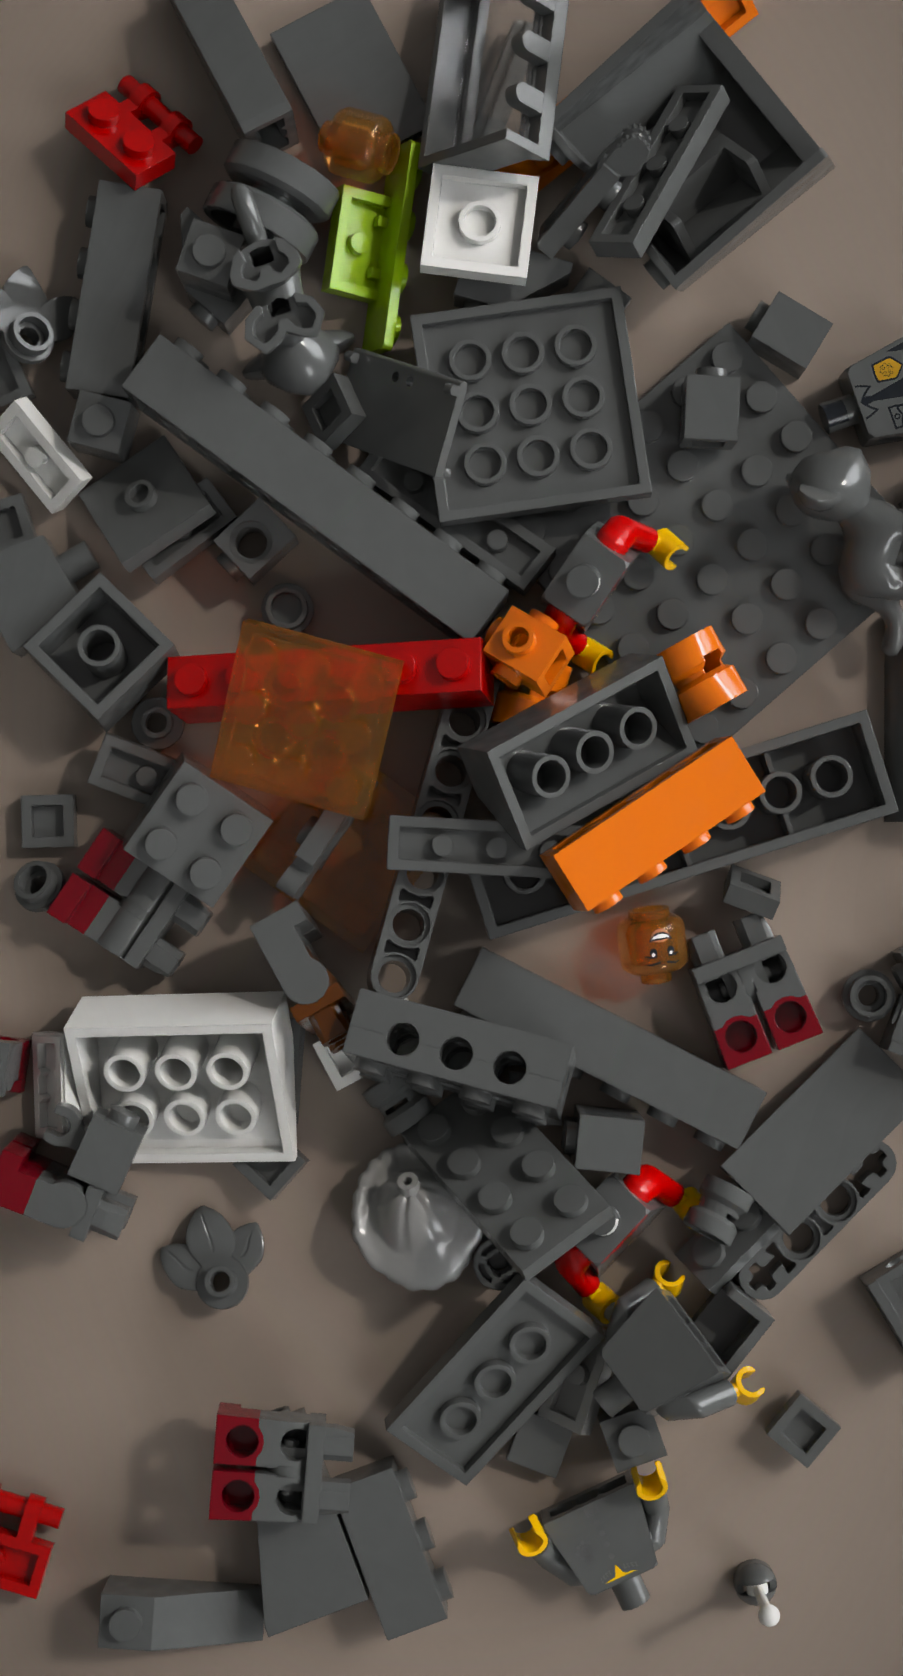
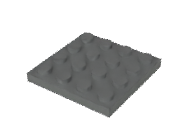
M621 286L410 315L417 366L465 381L468 385L445 466L451 470V476L448 479L433 476L440 527L651 497L652 487Z

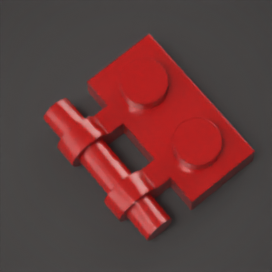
M127 75L121 79L117 87L118 92L126 100L119 103L107 91H104L66 111L65 129L135 191L174 169L176 152L172 150L173 148L180 146L188 154L192 155L202 146L203 138L192 129V122L184 114L177 110L172 112L161 102L160 93L150 84H141L133 76ZM149 118L158 127L151 131L141 121Z
M0 1483V1512L22 1518L18 1531L0 1526V1589L36 1599L40 1593L55 1542L35 1537L38 1524H43L59 1529L65 1508L46 1503L47 1497L31 1493L29 1497L3 1490L1 1489L2 1483Z

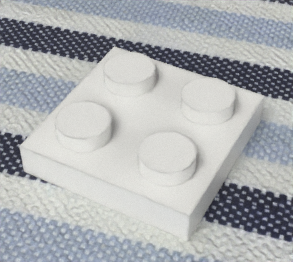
M433 163L420 273L526 286L539 177Z

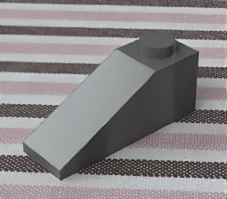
M110 1575L101 1593L98 1648L158 1651L263 1641L264 1611L262 1584Z

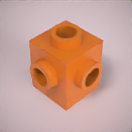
M513 605L504 618L498 617L491 624L484 640L486 645L483 648V652L493 666L490 672L494 677L516 690L523 684L545 698L575 652L567 636L557 631L559 625L552 618L537 609H531L529 614Z

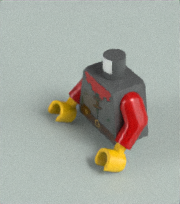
M622 515L609 518L605 524L597 521L584 533L542 594L541 604L546 607L544 614L552 618L559 625L557 631L567 636L575 652L572 662L589 674L596 671L597 662L603 655L613 659L614 653L601 643L587 637L585 633L641 552L649 553L666 570H674L677 565L670 560L671 555L679 549L688 551V546L668 528L656 531V529Z
M641 1165L640 1175L610 1174L596 1188V1191L608 1202L614 1217L554 1261L558 1272L576 1293L582 1297L583 1306L603 1324H608L609 1322L604 1317L606 1308L611 1303L616 1302L620 1296L605 1283L600 1282V1276L666 1207L673 1208L683 1221L689 1207L699 1205L700 1203L699 1200L702 1195L695 1187L684 1189L680 1183L652 1165Z

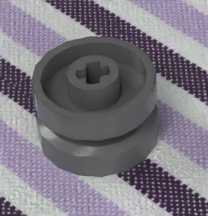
M239 138L235 140L224 162L225 170L232 181L227 180L214 183L203 205L205 214L221 228L243 235L231 201V188L237 183L246 184L254 196L267 238L275 239V237L285 239L299 251L303 261L302 264H306L319 240L318 234L311 223H321L329 220L340 197L339 190L314 168L282 150L253 139Z

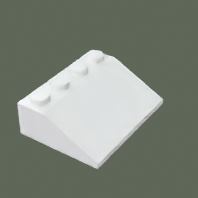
M284 991L81 997L63 1030L83 1122L88 1127L99 1106L109 1110L110 1105H118L139 1115L140 1120L138 1123L148 1127L132 1164L296 1161L297 1129L294 1045L287 998Z

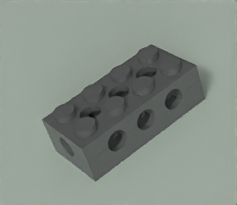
M360 988L342 1050L354 1064L353 1069L360 1071L359 1075L361 1077L390 1084L392 1076L406 1079L405 1083L412 1085L411 1090L442 1098L444 1090L459 1093L458 1097L463 1099V1104L485 1111L494 1112L496 1104L511 1107L512 1112L515 1113V1118L541 1126H546L548 1118L560 1121L576 1063L574 1044ZM409 1038L419 1039V1044L412 1053L403 1056L397 1055L398 1048L403 1041ZM459 1052H470L473 1054L470 1063L466 1067L459 1070L448 1068L449 1061L455 1054ZM518 1065L526 1069L524 1077L517 1083L505 1084L499 1081L501 1073L509 1066Z

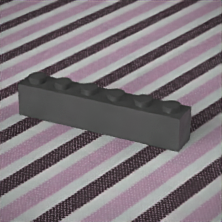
M481 947L454 1000V1005L462 1009L461 1015L574 1044L576 1063L572 1077L580 1080L584 1071L603 1081L599 1088L602 1092L626 1104L631 1095L650 1105L646 1114L673 1128L678 1119L697 1128L693 1138L720 1152L725 1143L739 1150L767 1094L758 1086L484 947Z

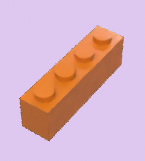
M732 736L714 738L539 856L573 910L588 912L592 909L595 914H599L618 903L623 898L619 890L637 879L639 884H643L661 874L667 868L664 860L680 849L683 854H687L709 841L711 835L708 830L721 821L725 820L726 824H732L748 815L755 808L751 801L766 792L734 738Z

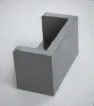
M722 133L703 148L656 231L658 237L691 262L771 191L756 157Z
M732 1280L716 1295L712 1293L691 1319L731 1372V1375L775 1321L766 1307L746 1294Z

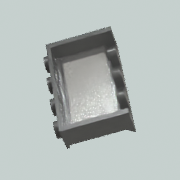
M440 0L418 169L432 175L433 163L494 171L525 160H550L569 0Z

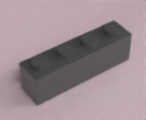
M99 180L97 196L90 195L88 198L85 225L91 228L88 248H80L77 260V278L83 279L80 299H72L68 316V328L74 331L71 351L65 350L63 352L60 364V381L66 382L65 388L74 399H78L80 389L133 404L122 388V384L144 356L168 209L167 200L161 189L141 187L134 191L128 184Z

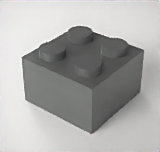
M100 572L23 645L31 658L105 732H108L167 675L168 657L180 656L175 645Z
M182 751L123 835V850L213 908L273 823V818L269 808Z

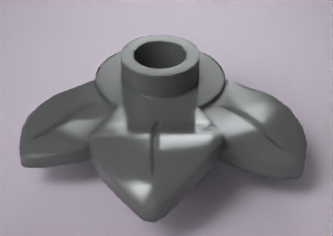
M22 266L7 279L3 288L0 289V334L6 351L14 359L24 364H38L44 361L52 352L55 343L65 341L73 335L74 331L68 328V316L71 301L73 298H77L60 296L47 300L39 282L28 266ZM20 334L29 337L33 345L25 342Z
M200 1206L189 1221L185 1236L186 1244H171L162 1247L160 1250L161 1263L168 1278L177 1287L184 1290L197 1291L201 1300L212 1308L220 1310L230 1309L237 1306L245 1298L249 1289L248 1275L262 1261L265 1248L263 1234L256 1222L245 1224L233 1231L228 1221L220 1213L207 1206ZM225 1272L230 1278L229 1287L223 1292H217L213 1286L214 1278L219 1273Z

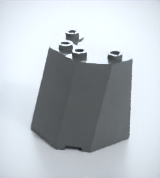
M671 0L556 106L550 152L562 166L571 160L585 173L619 133H622L623 128H627L628 124L633 125L635 123L639 125L641 123V126H646V130L650 131V136L678 85L724 86L730 102L706 145L722 133L753 154L758 160L771 191L691 262L661 240L657 233H655L645 251L650 259L643 266L663 290L671 284L680 292L686 290L835 168L834 163L825 150L816 144L700 0ZM626 176L620 177L618 181L622 183Z

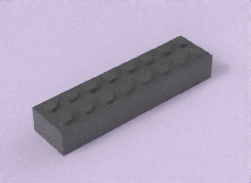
M159 334L122 384V388L136 408L250 492L260 497L269 506L450 639L482 637L507 603L509 590L504 587L505 584L503 582L506 577L482 559L479 560L476 566L462 556L463 553L460 551L463 546L455 538L438 527L432 534L419 525L420 521L417 518L420 514L396 496H393L390 502L377 494L378 491L374 488L376 482L355 465L350 464L347 470L336 464V460L331 456L333 450L319 438L307 432L302 439L293 432L294 429L288 424L290 419L274 405L265 400L260 407L253 403L251 397L245 393L247 387L224 369H221L215 375L209 370V366L202 361L204 356L187 341L178 337L172 343Z
M867 709L740 749L766 792L751 801L755 807L754 810L732 824H726L725 820L712 827L708 830L711 835L709 841L687 854H683L680 849L664 860L667 868L661 874L643 884H639L636 879L619 890L623 898L899 812ZM648 782L572 825L584 826ZM469 874L490 940L581 912L573 910L560 887L552 878Z

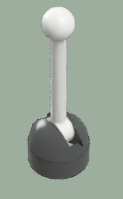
M749 1559L742 1562L736 1568L733 1575L736 1593L743 1602L759 1606L758 1619L760 1623L766 1627H773L780 1619V1612L777 1607L769 1603L777 1588V1581L773 1570L766 1562L759 1559ZM743 1585L746 1586V1588H747V1591H745V1592H744Z

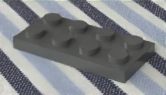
M454 1092L434 1106V1109L428 1115L400 1133L406 1146L527 1282L614 1217L611 1207L534 1124L515 1118V1113L512 1112L511 1107L496 1104L494 1112L477 1109L463 1104V1099L458 1097L459 1093Z
M518 1273L384 1419L386 1431L467 1486L604 1339L603 1328L537 1278L533 1277L526 1282Z

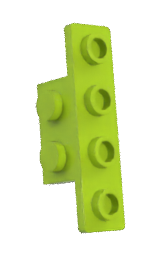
M413 140L402 143L389 152L383 195L346 184L336 187L339 190L340 197L332 211L321 291L368 303L362 349L377 354L391 351L401 331V317L398 315L400 293L406 286L409 273L408 265L405 263L407 242L413 235L416 223V216L412 211L414 192L421 181L423 173L422 170L418 169L421 143Z

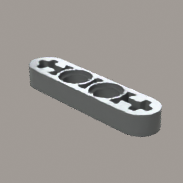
M881 1142L871 1152L874 1154L880 1149L882 1154L879 1156L878 1162L882 1168L876 1174L868 1169L857 1179V1181L866 1186L860 1193L847 1179L841 1182L840 1186H843L848 1193V1204L844 1210L831 1214L825 1212L821 1205H819L802 1222L809 1226L812 1233L811 1242L808 1247L800 1251L788 1249L783 1241L784 1231L780 1229L736 1274L737 1281L746 1294L759 1300L771 1299L778 1295L889 1182L895 1173L897 1164L895 1154L890 1146ZM863 1161L850 1174L854 1176L862 1168ZM771 1243H774L779 1252L792 1261V1263L785 1269L778 1260L769 1270V1274L773 1278L770 1284L765 1286L759 1281L753 1286L750 1285L749 1282L752 1280L753 1275L749 1268L755 1262L761 1267L766 1266L775 1257L766 1248Z

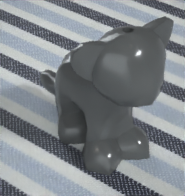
M237 183L231 188V201L247 247L241 251L239 249L233 255L229 278L233 287L244 292L253 309L245 319V340L261 351L244 367L242 371L243 376L249 380H266L268 384L290 394L312 396L331 376L339 361V354L347 350L355 342L354 334L346 330L321 329L325 311L313 296L305 295L303 292L300 267L303 261L299 251L283 238H267L252 191L246 184Z
M844 446L807 456L799 462L792 473L786 474L785 477L790 487L794 504L803 514L813 519L839 523L844 536L838 566L842 591L850 600L868 607L881 615L885 623V635L881 651L887 656L897 655L903 646V608L900 604V600H903V565H896L895 563L903 542V508H896L890 503L870 497L871 470L861 449Z

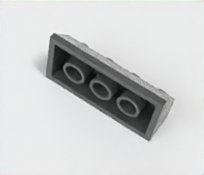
M629 653L457 746L476 795L523 850L530 849L657 777L697 750L663 656Z

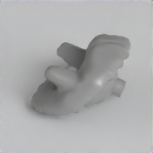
M400 1143L394 1148L384 1149L378 1158L372 1159L368 1163L367 1169L360 1174L358 1188L355 1190L352 1198L351 1219L353 1227L351 1233L354 1242L359 1246L360 1253L370 1267L384 1274L388 1280L412 1291L421 1289L435 1291L444 1284L458 1279L462 1271L471 1262L472 1255L482 1240L483 1232L406 1144Z

